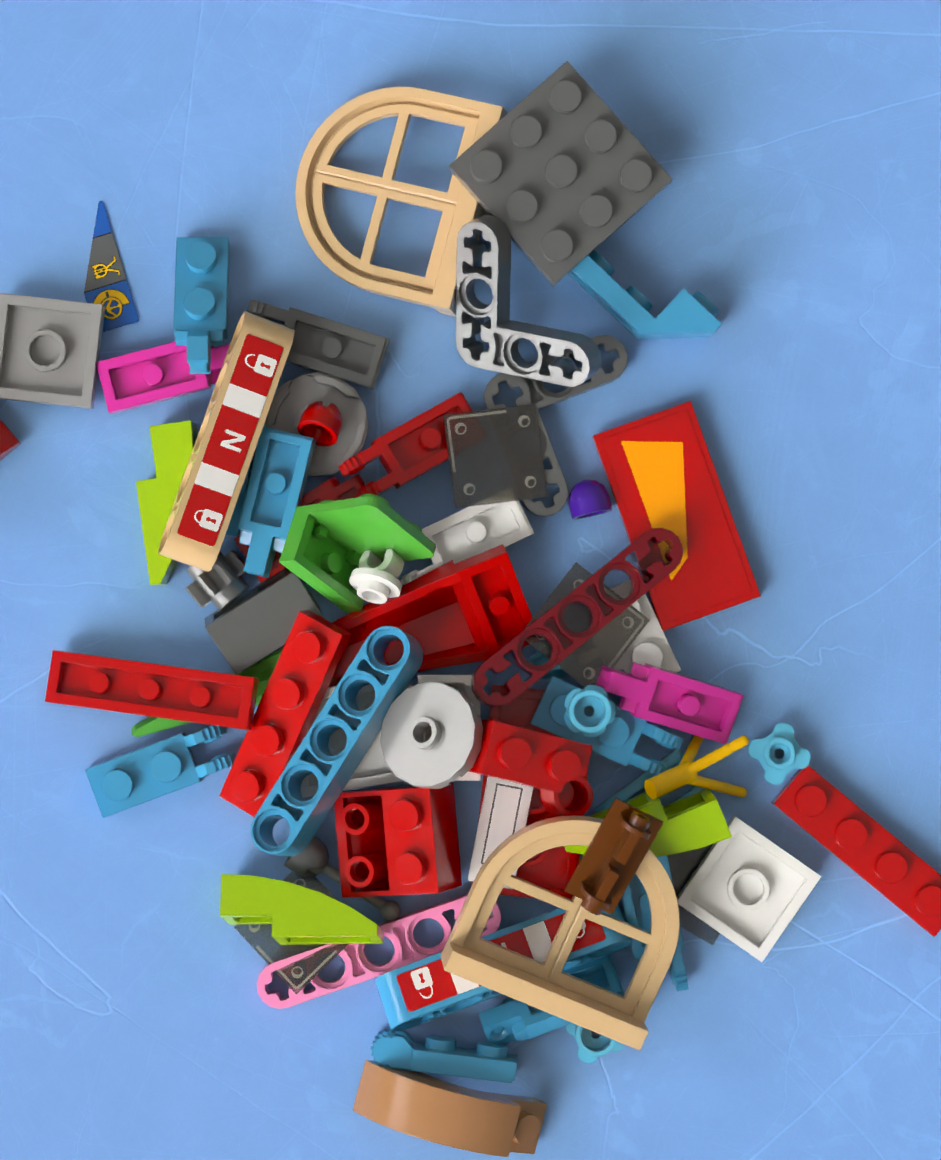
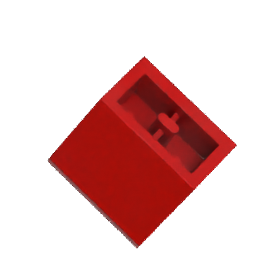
M453 782L449 783L451 785L441 789L419 788L410 784L341 792L334 803L342 898L436 894L462 886Z

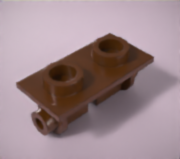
M615 798L564 890L582 899L581 906L592 914L600 915L602 910L613 914L659 832L663 821Z

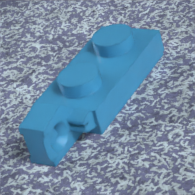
M177 237L173 332L176 346H187V363H189L190 374H211L212 345H224V339H228L229 237Z
M263 427L238 524V529L241 530L239 543L249 545L243 571L269 578L276 552L282 553L296 507L301 506L316 444L314 438Z
M610 955L564 971L621 996L625 995ZM510 997L504 999L503 1004L479 1013L480 1021L489 1044L496 1045L515 1040L523 1041L527 1040L528 1037L531 1039L572 1024L569 1021Z

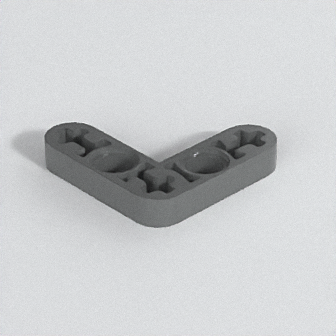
M483 215L463 225L458 232L456 260L455 341L460 357L467 364L476 368L567 387L578 386L595 376L600 369L602 359L597 344L590 337L579 333L509 320L511 237L506 224L492 215ZM482 232L483 239L491 242L490 249L486 250L485 243L477 240V234ZM482 261V266L476 267L475 264ZM476 279L484 280L489 284L493 293L490 305L481 303L477 299L473 288ZM485 317H490V318H491L490 320H488V321H486V322L484 323V318H485ZM480 332L481 340L489 343V348L485 351L483 343L475 338V335ZM520 338H526L535 345L538 352L536 363H529L521 357L518 350ZM573 350L574 359L581 361L582 367L576 370L575 361L561 357ZM554 356L560 357V358H558L557 360H555L554 362H552Z
M602 335L591 338L597 346H603L607 353L615 351L618 359L613 361L611 373L605 374L604 370L600 367L596 375L589 379L590 382L567 387L562 392L553 393L546 390L539 380L500 373L493 377L486 386L484 401L487 412L506 410V413L492 414L489 417L522 502L527 510L536 516H553L563 508L568 497L567 483L539 410L612 383L618 379L626 368L628 357L622 342L615 337ZM573 350L561 358L571 359L569 356L573 355ZM554 356L552 362H554L555 360H557V359L560 358V357ZM537 359L529 363H536ZM507 383L511 390L520 389L522 396L516 399L515 404L519 416H522L526 411H530L533 421H530V423L529 421L521 422L523 426L529 423L527 427H522L517 422L506 431L502 429L500 421H510L511 418L504 404L495 405L492 398L499 394L498 385ZM524 430L534 432L541 442L540 452L536 457L529 460L518 458L511 450L512 438L516 433ZM545 459L549 460L552 469L541 470L545 483L548 486L556 484L559 488V493L553 496L554 505L545 508L542 501L532 502L530 494L536 491V485L532 488L527 487L525 479L523 480L519 473V469L534 468ZM534 479L528 481V486L530 487L535 484Z

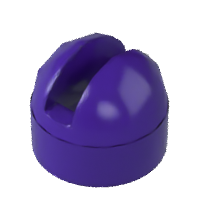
M585 479L577 483L569 494V509L573 520L612 511L607 490L604 485L596 480Z

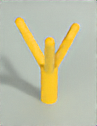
M694 735L679 765L645 780L644 788L647 795L651 799H657L686 784L728 795L745 797L747 790L744 787L697 775V773L746 746L749 743L748 737L740 736L693 762L704 739Z

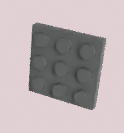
M568 61L449 165V170L484 210L489 215L499 218L506 224L511 240L553 287L672 181L668 173Z

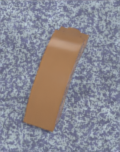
M365 1060L353 1111L378 1124L426 1141L481 1154L509 1157L510 1152L535 1154L547 1103L534 1097L474 1090L436 1079L422 1072L391 1068L388 1064L384 1067L383 1064L378 1065L377 1061Z

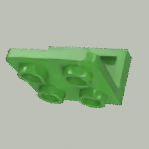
M362 494L357 498L337 501L323 500L318 504L296 507L279 563L344 612H356L362 610L364 600L357 595V590L350 585L349 579L351 572L359 568V561L364 551L370 550L381 560V563L384 560L387 549H393L403 561L432 558L435 553L436 544L422 533V529L419 526L408 522L393 510L386 499L374 494Z

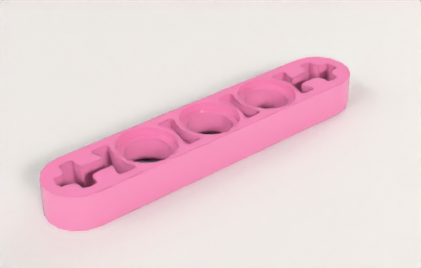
M468 894L406 914L393 921L377 924L384 932V936L390 939L394 945V956L385 964H375L368 960L364 950L365 944H319L275 959L273 963H268L258 977V994L262 1001L270 1007L277 1009L288 1008L373 979L394 969L443 951L452 931L451 923L443 912L454 909L456 920ZM497 902L492 910L493 915L489 917L481 937L494 933L499 928L501 913ZM431 918L441 924L444 936L438 945L427 948L417 943L413 930L419 921ZM336 950V954L341 956L345 962V972L336 981L324 980L316 972L309 978L315 987L311 990H305V983L299 989L290 986L288 989L289 996L282 997L278 990L269 991L267 984L272 982L274 978L273 971L281 970L287 977L292 976V969L297 966L300 967L296 962L306 960L307 976L316 969V960L324 953ZM295 968L293 970L294 974L300 973L301 969ZM304 980L293 984L299 986Z

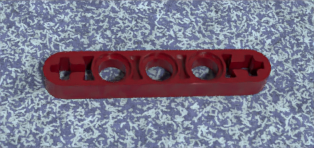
M654 528L640 535L486 659L474 671L471 679L472 692L476 699L484 705L499 707L512 702L677 568L683 556V547L678 536L664 528ZM649 540L654 544L664 541L669 547V550L664 554L668 563L664 565L661 561H656L641 571L650 577L644 583L639 570L626 561L625 558L631 554L634 563H637L651 551L647 544ZM619 570L629 576L632 588L630 594L625 599L616 600L606 594L603 582L608 572ZM578 602L584 604L591 613L590 626L583 632L571 631L563 621L564 609L570 603ZM531 635L544 637L551 646L550 658L542 665L530 664L523 656V643ZM510 651L516 665L529 674V677L522 682L519 672L515 673L504 683V687L507 690L505 696L502 697L498 692L488 695L483 689L488 682L485 672L490 669L494 674H498L509 667L511 663L505 660L503 656Z

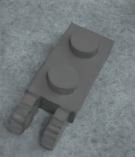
M250 300L247 309L249 313L267 320L283 323L285 327L295 330L293 343L286 360L287 363L336 376L344 381L372 390L375 389L390 342L388 338L291 307L288 311L259 301Z

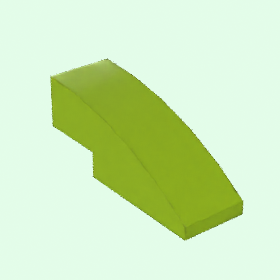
M191 420L149 426L156 478L136 481L150 585L153 586L167 585L178 562L159 555L158 550L197 439V425Z
M709 789L701 790L665 806H662L659 798L651 799L646 792L624 801L663 821L659 832L650 846V850L656 857L700 849L732 837L719 803ZM606 808L588 817L603 820L609 808ZM567 845L564 848L566 852L584 855L588 846Z
M221 874L220 916L229 925L272 924V937L280 945L384 944V932L375 922L352 907L321 892L287 881L260 876Z

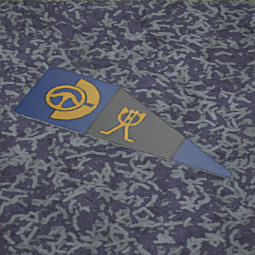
M99 201L84 295L87 303L103 304L105 306L103 332L136 323L139 321L104 203Z

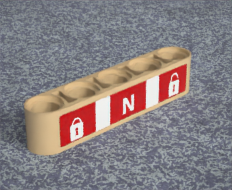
M246 311L241 315L159 545V555L207 572L211 571L221 549L288 358L295 330Z

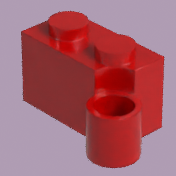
M481 719L483 726L482 746L473 767L468 772L540 789L542 805L547 811L555 815L581 816L590 809L593 802V791L591 785L582 777H586L592 745L497 721ZM569 782L574 790V798L567 808H563L559 801V793L562 792L564 785Z

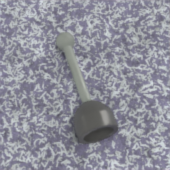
M316 836L312 838L302 853L288 857L284 863L285 867L298 875L315 877L323 872L341 884L340 871L329 864L327 847ZM378 896L361 897L379 909L382 918L386 921L396 920L400 916L401 909L395 901H384Z

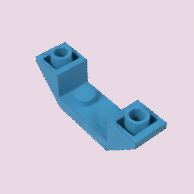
M593 251L568 273L575 282L637 340L711 337L722 325L715 318L719 310L706 296L699 291L691 295L684 288L654 318L648 312L653 307L649 300L633 286L630 285L624 290L610 276L615 272L614 268L596 251Z

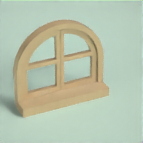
M388 87L357 96L335 110L325 119L310 139L303 153L296 179L295 196L298 219L303 234L316 256L338 277L359 289L432 307L441 314L456 317L458 232L463 225L486 215L487 212L453 174L448 192L399 182L394 179L411 116L465 127L457 154L458 158L508 114L504 107L427 89ZM398 116L382 177L330 166L339 149L354 133L372 122ZM325 185L377 196L360 259L351 254L339 242L329 224L324 201ZM389 200L442 212L425 277L372 264ZM481 233L477 234L478 241L480 240Z
M575 815L559 816L541 820L520 829L503 841L489 855L480 868L440 956L444 970L640 1051L649 1032L644 1022L670 967L679 936L678 902L673 884L666 870L649 848L635 873L642 882L649 900L651 925L650 932L602 912L600 915L592 914L581 906L583 900L574 895L571 900L512 875L523 863L543 851L567 845L589 846L603 821L602 819ZM504 885L566 910L543 963L481 938ZM585 919L647 944L624 996L562 971Z

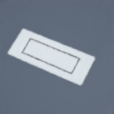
M487 777L468 874L469 881L474 882L486 859L503 841L526 827L533 787ZM504 885V887H503V888L513 889V888L508 887V886H506V885Z

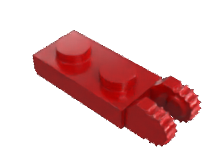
M462 392L375 439L370 444L371 447L340 464L338 469L343 477L352 476L379 458L388 475L361 487L359 492L354 495L355 498L362 494L379 496L394 486L398 489L451 459L447 419L452 416L474 414ZM476 416L449 420L454 457L488 437ZM457 423L466 425V432L461 435L455 432ZM465 426L458 428V433L465 431Z

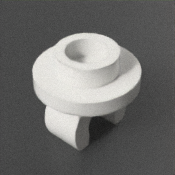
M393 549L386 550L382 563L370 550L364 551L359 561V568L351 572L349 583L357 590V595L361 599L375 604L386 603L388 598L399 597L402 584L397 578L403 570L404 561Z

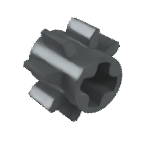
M231 550L225 556L219 551L211 571L207 572L193 566L187 569V573L194 582L185 589L201 608L206 607L212 602L220 612L249 589L250 586L242 578L247 573L243 571L245 562L234 550Z

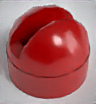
M316 401L309 404L302 413L297 430L302 436L314 438L316 445L332 446L338 440L343 418L335 404L331 403L328 407H325L322 401Z

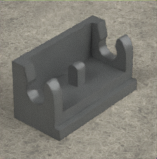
M285 569L266 582L260 583L242 594L222 611L219 612L217 610L205 618V628L237 675L285 645L299 611L310 610L322 618L324 616L303 580L289 569Z

